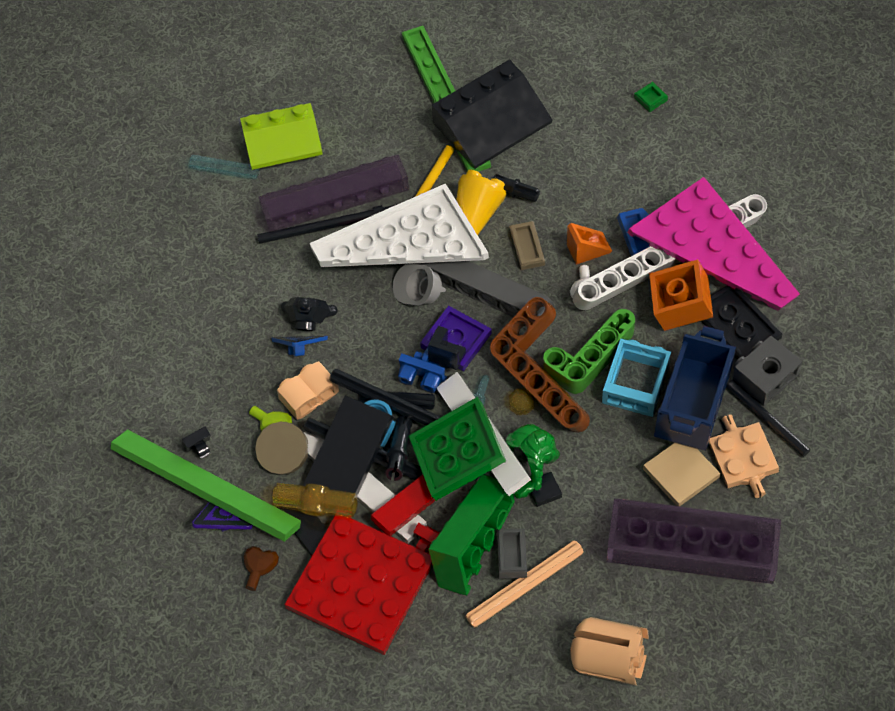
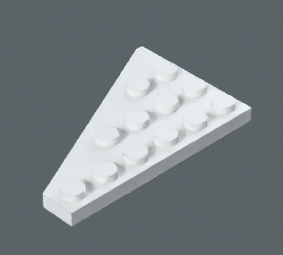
M446 183L310 243L311 250L321 267L479 261L489 258L488 251Z

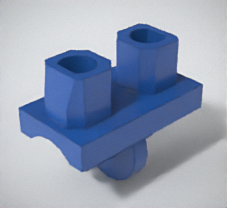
M428 348L424 354L416 351L414 357L401 353L398 375L401 383L412 385L415 376L418 375L424 377L421 382V388L427 392L434 393L439 384L447 379L444 367L428 361Z

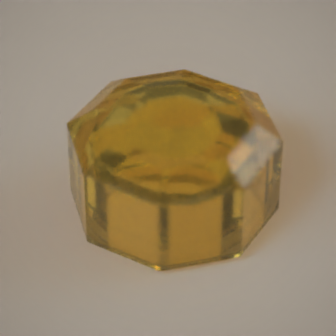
M515 389L509 395L510 410L516 415H527L534 409L533 395L527 389Z

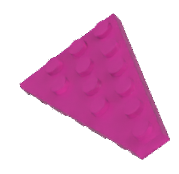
M704 177L628 230L630 236H637L650 243L649 246L663 250L665 254L683 263L698 259L707 275L714 276L716 280L734 289L737 287L752 295L751 298L763 301L767 306L777 311L800 295Z

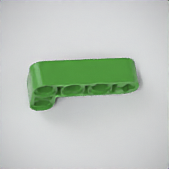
M620 309L614 312L574 357L561 348H549L543 356V369L566 391L572 394L583 392L614 358L620 338L630 340L633 337L635 327L634 314L627 309ZM588 359H594L596 361L590 362L588 361ZM556 362L559 365H552L550 363ZM576 376V377H579L580 379H577V380H576V379H572L571 377Z

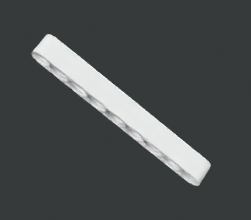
M753 194L728 207L747 228L756 223L767 209V202L762 196ZM749 207L754 208L756 212L751 211ZM650 246L581 282L573 295V303L581 310L591 309L649 279V273L670 268L681 261L665 254L663 250ZM645 259L653 261L655 266L649 265ZM624 270L631 271L634 276H628ZM603 281L610 282L613 287L605 286ZM581 292L589 293L592 298H585Z

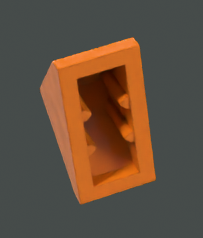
M573 223L567 226V247L576 265L612 252L603 232Z

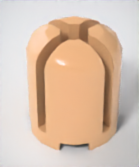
M593 617L583 619L576 627L574 633L576 638L572 640L570 649L574 669L583 675L637 686L635 678L641 679L647 655H644L643 638L649 639L647 628Z

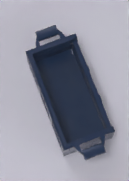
M703 326V329L695 336L684 334L682 347L675 362L661 408L658 410L654 437L704 451L707 450L731 373L736 347L726 344L724 331Z

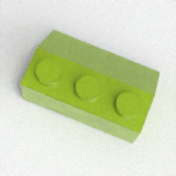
M311 103L240 118L252 170L323 155Z

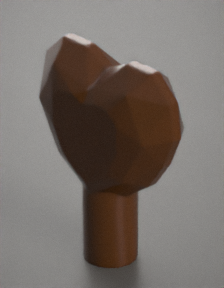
M255 546L246 549L244 563L246 569L250 572L245 586L246 589L256 591L260 577L268 574L278 565L279 556L276 551H262L259 547Z

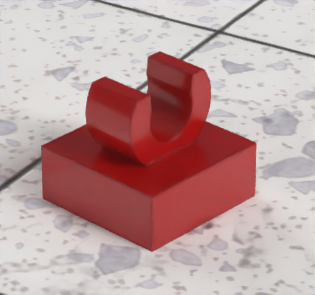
M418 523L413 532L422 538L418 541L416 548L429 553L431 542L436 540L440 532L427 525Z

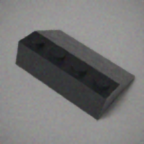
M510 59L431 105L433 124L474 169L552 123L551 116L527 78Z

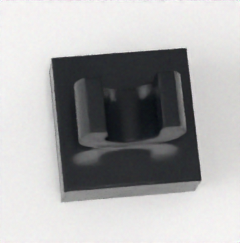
M206 426L183 438L182 445L186 452L195 449L200 459L210 454V450L205 442L210 440L211 435Z

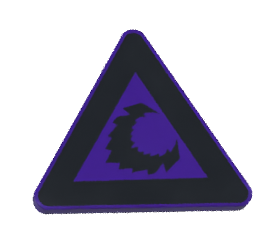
M211 502L205 506L192 522L193 528L221 529L222 532L229 529H252L253 527L252 524Z

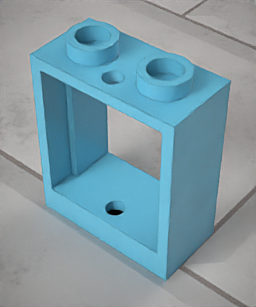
M620 338L603 389L602 403L653 417L670 365L671 352L666 351L662 347H651L640 344L636 340ZM624 359L660 368L652 394L615 384Z

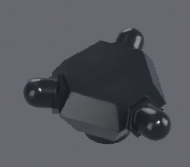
M295 297L281 304V310L288 314L290 321L296 322L295 329L300 331H315L316 324H321L325 318L335 316L338 312L335 305H327L326 301L315 298Z

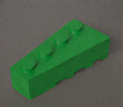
M482 475L477 483L472 485L469 494L458 505L451 519L444 524L443 530L436 540L431 542L429 554L438 587L465 596L468 595L471 589L468 582L472 574L478 575L482 567L479 562L484 551L490 552L494 544L495 529L500 530L515 502L514 495L509 496L496 478Z

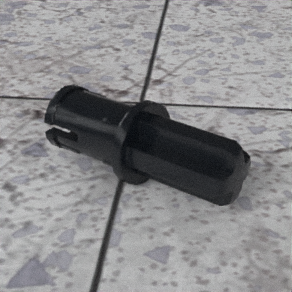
M499 174L493 177L504 182L505 186L503 189L507 194H510V197L518 196L536 202L539 198L540 190L521 183L520 179L513 180Z

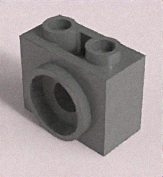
M770 336L764 342L759 341L747 357L742 356L736 361L733 366L732 380L764 406L772 398L780 394L799 375L802 361L775 338ZM765 371H771L774 374H768Z

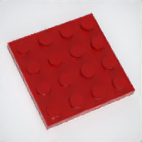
M337 512L288 597L285 608L385 655L433 566L431 556L427 552Z

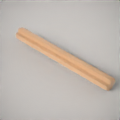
M572 541L528 571L527 578L516 579L468 612L466 618L470 625L474 628L478 627L581 556L584 552L581 545L577 541Z

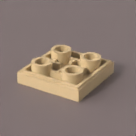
M679 443L672 444L643 465V470L677 507L683 505L720 477V472L697 448Z

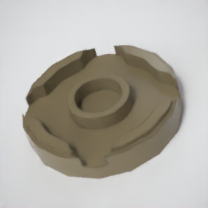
M280 421L270 424L262 430L257 438L255 447L257 460L263 468L273 474L284 475L294 473L303 466L308 457V439L304 432L292 423Z

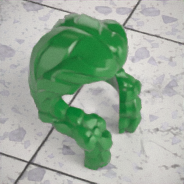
M534 424L521 426L510 433L505 439L513 453L515 447L523 451L528 458L531 476H529L531 480L513 493L517 499L527 497L534 489L540 490L542 487L544 464H551L560 456V452L556 449L553 435Z

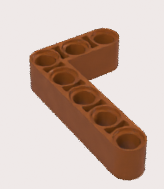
M541 297L532 298L492 340L490 345L491 353L563 426L573 432H583L590 423L587 412L526 352L556 317V310L550 303ZM545 306L544 313L537 317V311ZM527 325V331L523 335H519L520 329ZM509 344V350L502 355L503 347ZM526 361L525 369L519 372V365ZM543 378V385L536 389V382ZM561 395V402L553 407V400ZM578 413V421L575 424H571L570 419L572 415Z

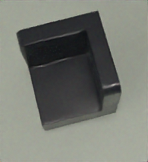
M438 326L428 344V361L457 370L466 354V348L448 342V329Z

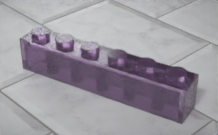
M397 154L368 164H361L358 167L345 171H338L325 177L315 178L302 184L292 185L279 191L268 192L258 198L262 214L270 232L408 191V176Z

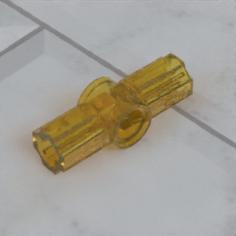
M277 483L272 496L274 507L300 510L302 513L312 516H325V514L353 518L358 505L356 493L330 490L328 487L317 484L298 486Z

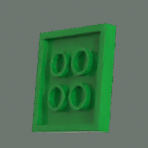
M478 397L409 435L428 489L435 501L506 462L485 408Z

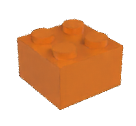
M698 259L649 273L654 316L664 331L713 318L708 275Z

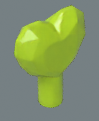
M253 406L249 411L251 416L260 421L261 432L273 423L280 421L292 423V417L286 412L273 411L266 413L257 406Z

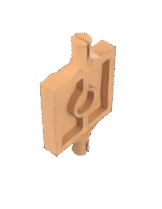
M728 415V419L727 416H724L722 421L727 431L724 434L710 438L709 445L726 486L731 488L738 485H750L755 498H759V493L763 497L766 493L760 481L766 476L778 473L779 466L761 425L758 422L737 428L732 415Z

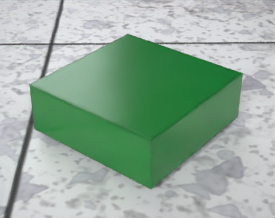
M654 82L634 93V98L648 112L653 111L668 101V96Z

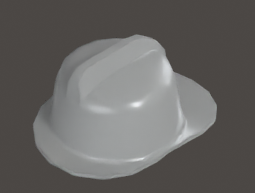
M406 264L398 270L393 280L394 296L399 302L418 306L431 304L438 299L440 292H446V289L442 287L440 276L426 265Z

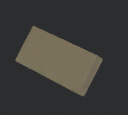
M534 221L509 226L520 270L545 266V259Z

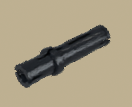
M404 416L398 417L395 421L393 441L386 457L388 464L385 475L391 480L392 473H395L394 481L402 478L403 467L408 460L407 445L412 420L407 417L406 423L403 424Z

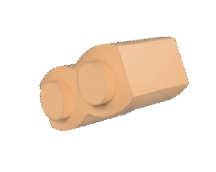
M320 362L304 366L298 376L282 381L277 389L279 400L299 420L316 409L317 406L322 405L339 392V387L329 380L331 374Z

